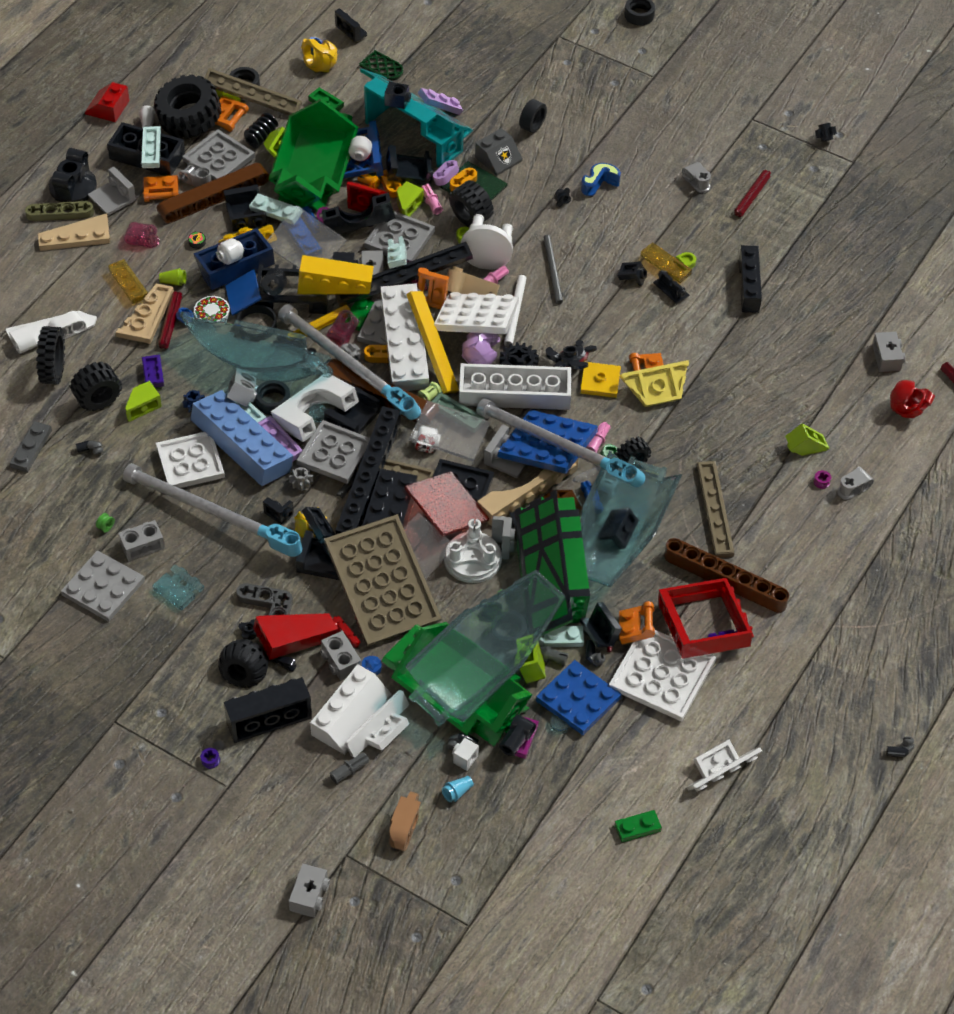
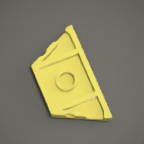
M689 360L622 373L620 378L644 407L678 401L682 398Z

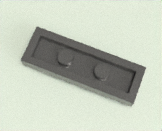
M36 421L33 422L10 461L11 468L29 472L52 432L50 425Z

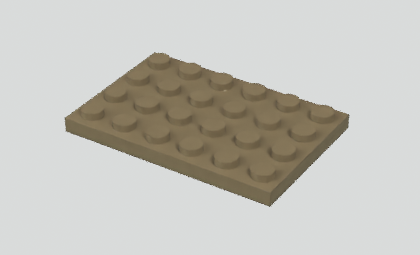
M398 514L324 539L367 647L406 634L417 624L421 627H426L441 621L442 618Z

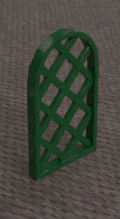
M376 50L359 63V66L367 71L382 75L389 80H397L403 75V66L399 62ZM376 59V62L370 63V60ZM378 59H384V62H378ZM385 64V67L379 68V65ZM387 64H393V67H387ZM371 65H377V68H371ZM388 69H394V72H388ZM380 70H386V73H380Z

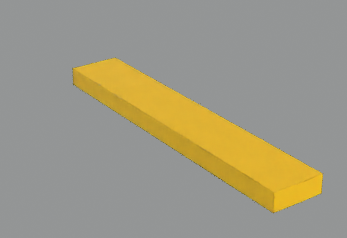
M410 291L406 295L443 394L456 393L459 391V387L437 328L434 326V320L423 291Z

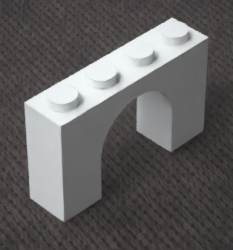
M326 372L272 410L271 414L285 432L304 442L316 431L313 417L304 413L308 408L317 404L328 403L346 412L357 404L359 400L355 387Z

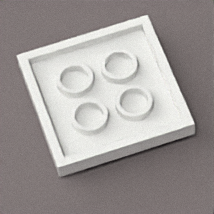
M206 432L156 443L167 483L182 488L225 478L215 441L210 436L208 437Z

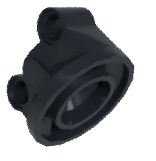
M71 147L68 149L66 159L58 165L57 171L53 173L48 184L50 194L55 200L59 202L86 201L90 199L88 194L97 189L96 177L89 170L87 151Z

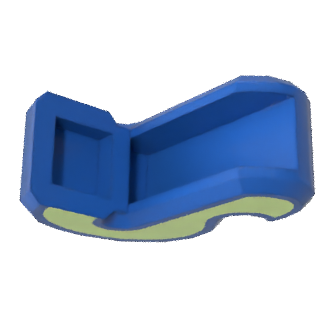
M608 163L593 165L590 169V175H584L582 178L581 192L586 196H593L603 181L618 187L621 176L620 170Z

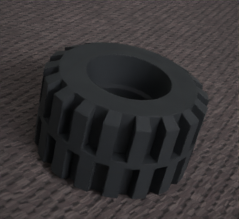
M468 180L449 194L450 206L455 216L467 227H470L473 222V216L476 214H481L485 222L494 213V207L488 193L475 181Z
M93 362L78 370V373H75L74 378L70 382L71 392L80 406L87 411H97L98 409H104L106 406L108 407L119 397L120 391H122L121 381L111 366L103 362Z

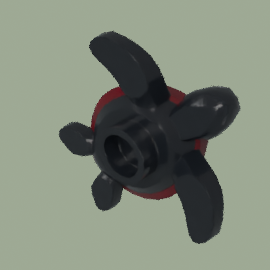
M577 340L576 347L567 346L560 353L548 347L545 349V354L548 359L557 362L553 367H571L572 371L587 368L588 363L585 361L589 353L597 350V346L583 347V341Z

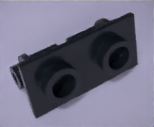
M661 270L658 273L659 279L653 282L676 304L690 296L685 291V287L674 281L667 271Z

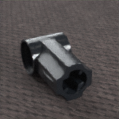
M517 714L510 724L508 733L499 744V748L504 754L515 756L524 741L529 740L533 735L536 724Z

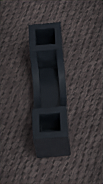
M389 192L372 197L368 208L360 213H347L340 209L339 206L322 211L323 223L328 237L339 236L342 233L356 231L360 228L371 227L375 224L396 219Z
M741 245L739 255V273L742 274L741 312L759 313L762 301L759 246Z

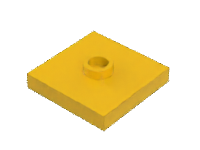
M587 362L588 367L584 368L580 394L617 398L621 366Z

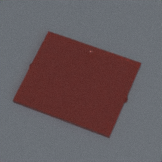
M452 472L427 478L426 480L406 485L404 488L442 536L469 528L468 522L471 519H474V524H476V519L480 520L481 524L488 522L490 519Z

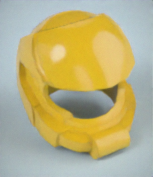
M303 39L301 49L306 66L315 72H329L337 62V47L327 40L320 44L315 39Z

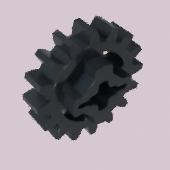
M516 342L515 346L510 343L509 348L503 347V352H500L499 357L500 365L538 366L539 362L537 350H532V345L526 347V343L519 345Z

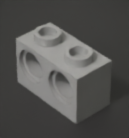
M236 369L228 384L226 397L247 407L248 403L253 402L257 395V378Z
M155 520L118 533L121 547L128 561L165 549L163 536Z
M343 631L321 640L322 649H320V654L324 660H328L332 674L337 675L340 681L346 679L357 664L362 666L360 657Z

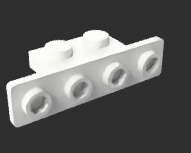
M397 691L345 741V745L352 757L355 758L368 745L382 751L409 725L407 718L400 715L409 706L403 691Z
M730 739L724 741L693 759L703 778L686 788L688 791L695 789L696 792L707 787L706 782L710 780L715 782L724 777V772L729 770L731 773L741 767L740 763L744 761L749 763L757 759L756 754L762 751L761 748L753 749L739 757Z

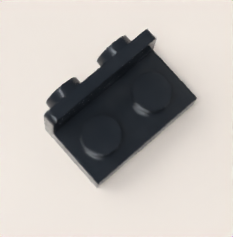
M340 8L335 10V26L356 43L367 36V32L360 27L357 21L353 20Z

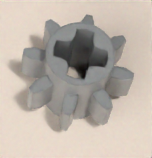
M346 343L340 347L357 361L360 360V348L356 344Z
M303 467L293 469V475L289 476L293 489L297 488L302 491L310 488V482H313V475H310V469Z

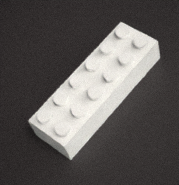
M417 283L381 287V304L391 384L406 391L423 390L429 386L425 344L406 295L410 291H418Z
M461 363L459 403L464 406L477 407L478 403L483 398L493 401L496 407L570 410L571 367Z

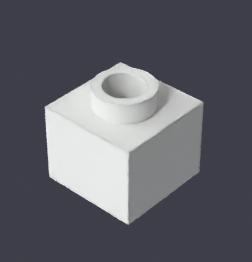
M464 738L460 744L457 743L452 751L453 763L468 771L478 757L479 745Z

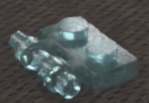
M173 565L171 571L175 575L171 577L165 573L152 586L154 591L182 611L195 599V594L192 591L196 589L201 592L204 589V585L200 583L197 577L190 576L183 567ZM181 580H184L188 584L186 586H183L179 582Z

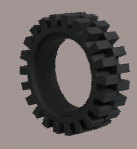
M43 326L38 336V349L36 351L38 353L36 357L38 362L36 365L38 380L43 384H59L63 376V365H65L63 329L61 327Z

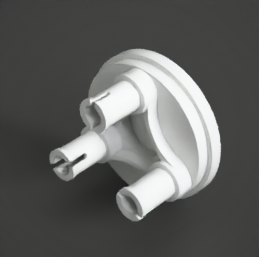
M476 214L473 216V222L469 230L461 239V243L467 242L473 255V259L467 262L477 268L489 270L505 266L513 254L511 236L513 226L504 224L502 229L493 225L483 224L484 217L481 214Z
M471 519L468 522L469 530L455 536L446 546L444 565L454 578L466 583H480L489 580L499 571L502 563V552L493 538L481 532L480 520L476 519V524H474V519Z

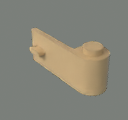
M457 266L449 268L446 275L449 277L447 291L459 292L461 294L477 293L478 295L495 294L497 296L500 287L499 284L464 273L463 268Z

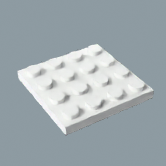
M448 293L434 326L437 328V331L506 334L519 304V297L510 294L496 296L495 294Z
M655 630L654 637L633 642L609 683V687L630 699L682 722L714 665L716 656L707 654L682 659L673 637Z

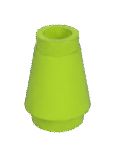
M178 268L161 272L159 274V281L164 284L182 286L187 281L186 271Z

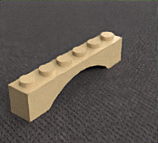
M578 459L566 474L543 469L536 478L521 487L506 491L490 492L477 501V513L492 526L493 516H509L510 512H514L515 509L532 502L535 497L547 492L551 486L559 484L563 478L575 473L578 469Z

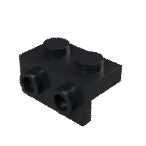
M597 602L590 618L580 619L581 625L597 647L614 646L622 627L604 602Z

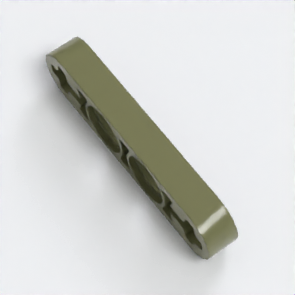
M89 201L41 203L28 205L25 208V213L30 221L84 219L92 217L94 209L93 204ZM66 209H72L71 212H64ZM49 210H55L54 213H47Z

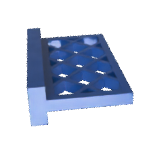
M376 120L370 121L369 127L358 129L356 136L366 134L365 137L371 141L372 151L370 157L365 161H360L359 165H355L356 160L352 158L348 162L346 170L349 168H353V170L345 172L343 179L376 172L377 176L384 175ZM366 164H368V165L371 166V167L363 168Z

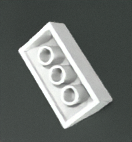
M357 664L310 722L311 735L345 755L348 752L345 741L391 698L392 694L374 673Z

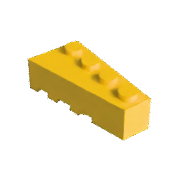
M302 255L297 295L370 294L374 266Z

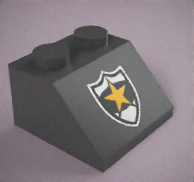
M502 128L475 143V158L496 176L523 161L513 137Z

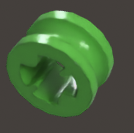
M103 513L97 519L96 527L106 533L113 527L115 519L112 516L109 517L107 513Z

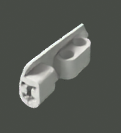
M71 311L63 315L6 328V332L18 353L21 354L38 347V336L43 326L61 327L66 339L94 327L97 316L89 315L82 311Z

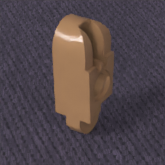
M410 791L407 798L401 796L391 818L389 844L395 849L406 851L419 817L421 802L418 801V793Z

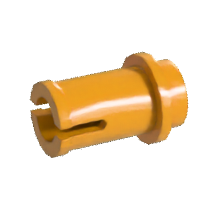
M364 174L360 175L364 178L358 177L357 179L359 182L373 188H378L380 185V179L376 175Z

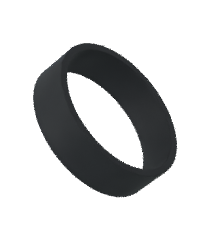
M254 304L245 308L237 315L238 332L243 338L250 341H263L270 338L277 329L274 311L260 304ZM253 313L266 314L274 321L269 329L259 333L244 330L240 326V322L244 317Z

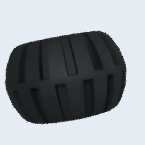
M239 639L232 641L222 649L218 660V667L222 678L227 680V683L246 688V686L252 687L257 685L258 682L265 678L268 669V659L265 651L259 647V644L256 642L252 643L253 641L248 639Z

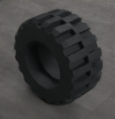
M182 75L177 79L175 77L158 90V94H156L154 99V109L162 129L172 136L175 135L177 138L200 136L199 134L208 132L209 128L212 129L220 117L221 104L215 87L208 79H204L202 76ZM196 103L190 108L179 110L185 105Z

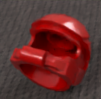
M902 380L897 382L891 391L890 406L901 417L915 418L921 415L928 406H931L935 395L928 389L915 388L914 381Z

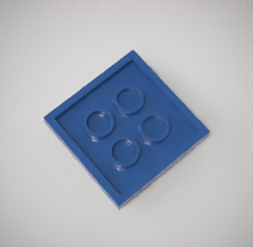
M574 660L536 696V702L581 735H584L621 699L622 694L609 687L608 683Z

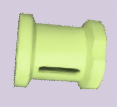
M431 382L426 389L418 392V396L431 402L442 390L436 382Z

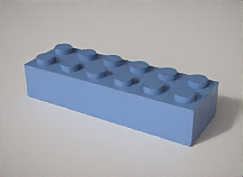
M223 390L192 404L191 421L203 432H206L208 437L210 436L224 452L261 486L291 472L293 455L235 401L227 398V394Z

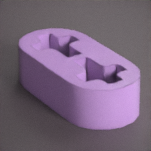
M446 161L434 172L433 179L436 185L447 184L459 172L457 161Z

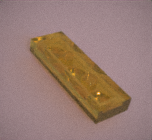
M653 242L641 251L640 256L658 269L667 271L668 275L678 283L683 282L692 274L691 268Z
M124 259L108 265L110 273L132 304L144 300L148 292Z

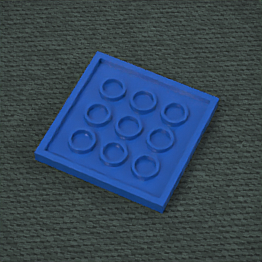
M530 410L523 418V420L585 448L598 432L597 425L535 410ZM516 428L510 434V438L506 443L502 444L497 456L498 458L566 474L578 459L577 456Z

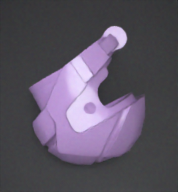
M469 333L467 340L462 344V357L468 364H492L497 357V352L491 346L499 343L500 337L497 334Z

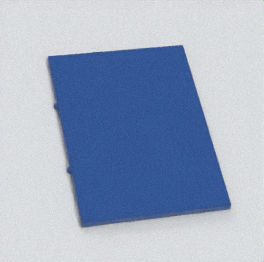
M254 269L225 285L232 316L261 300Z

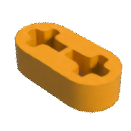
M465 168L450 179V190L453 191L460 186L459 184L462 185L468 180L476 182L477 171L474 168Z
M386 169L383 171L384 175L381 176L382 185L385 191L389 192L390 197L397 198V189L400 186L402 187L400 182L388 181Z
M387 345L366 346L364 349L365 360L371 363H389Z

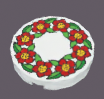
M218 296L204 297L194 307V315L197 322L204 326H218L229 318V304Z

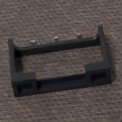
M259 264L257 283L261 300L255 304L265 305L273 311L274 303L309 304V313L327 314L329 294H324L323 297L271 296L262 294L261 282L263 277L269 270L274 268H264L263 264ZM275 264V268L283 271L286 276H299L300 269H297V265H293L292 269L279 268V264Z

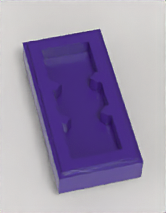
M160 355L142 357L145 383L150 381L155 388L163 387L164 379Z

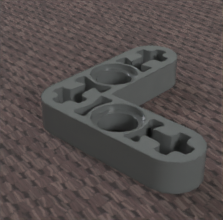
M243 583L238 586L236 592L240 602L271 608L269 615L277 613L290 615L293 605V598L290 592L249 583ZM262 594L270 595V598L267 600H262L259 597ZM286 598L287 600L284 601L283 607H281V601Z

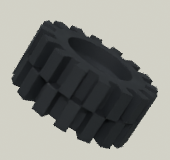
M636 436V438L632 437L630 441L626 440V443H622L620 445L621 448H617V452H615V458L623 460L636 468H639V465L643 466V462H647V458H650L652 453L642 437L639 438V436Z

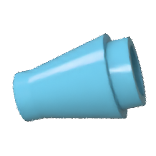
M469 776L447 782L442 787V794L448 802H456L474 786V783Z

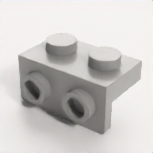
M493 516L491 538L498 543H502V559H509L510 552H514L515 529H511L512 518Z

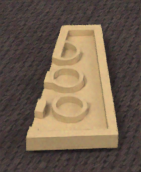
M107 213L38 233L40 251L110 243Z
M156 283L145 296L144 302L134 309L133 315L128 317L124 321L123 327L118 328L115 332L116 337L151 344L170 302L174 288Z

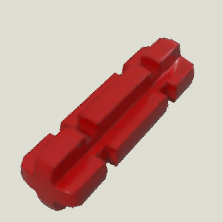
M340 616L333 617V620L338 625L337 632L343 631L353 648H357L360 644L358 637L354 636L353 631L344 623Z

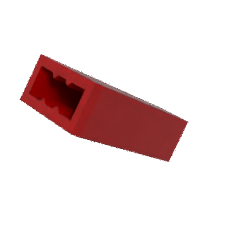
M329 613L256 616L253 629L270 660L320 645L321 640L337 633L338 625Z

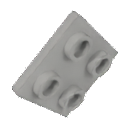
M115 167L108 169L109 183L88 194V197L105 214L107 213V216L136 200L134 185Z
M502 424L484 450V464L518 478L527 464L497 457L502 444L506 443L510 438L509 427Z

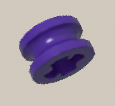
M207 748L202 751L200 757L204 767L212 769L219 765L220 757L215 748ZM209 755H213L214 759L212 758V761H207Z

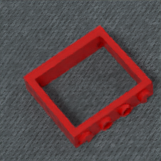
M727 578L659 589L658 606L682 659L751 647V641L754 638L753 627L749 626L747 615L742 611L740 600L736 599L734 588L730 586ZM721 597L737 632L690 641L674 605Z

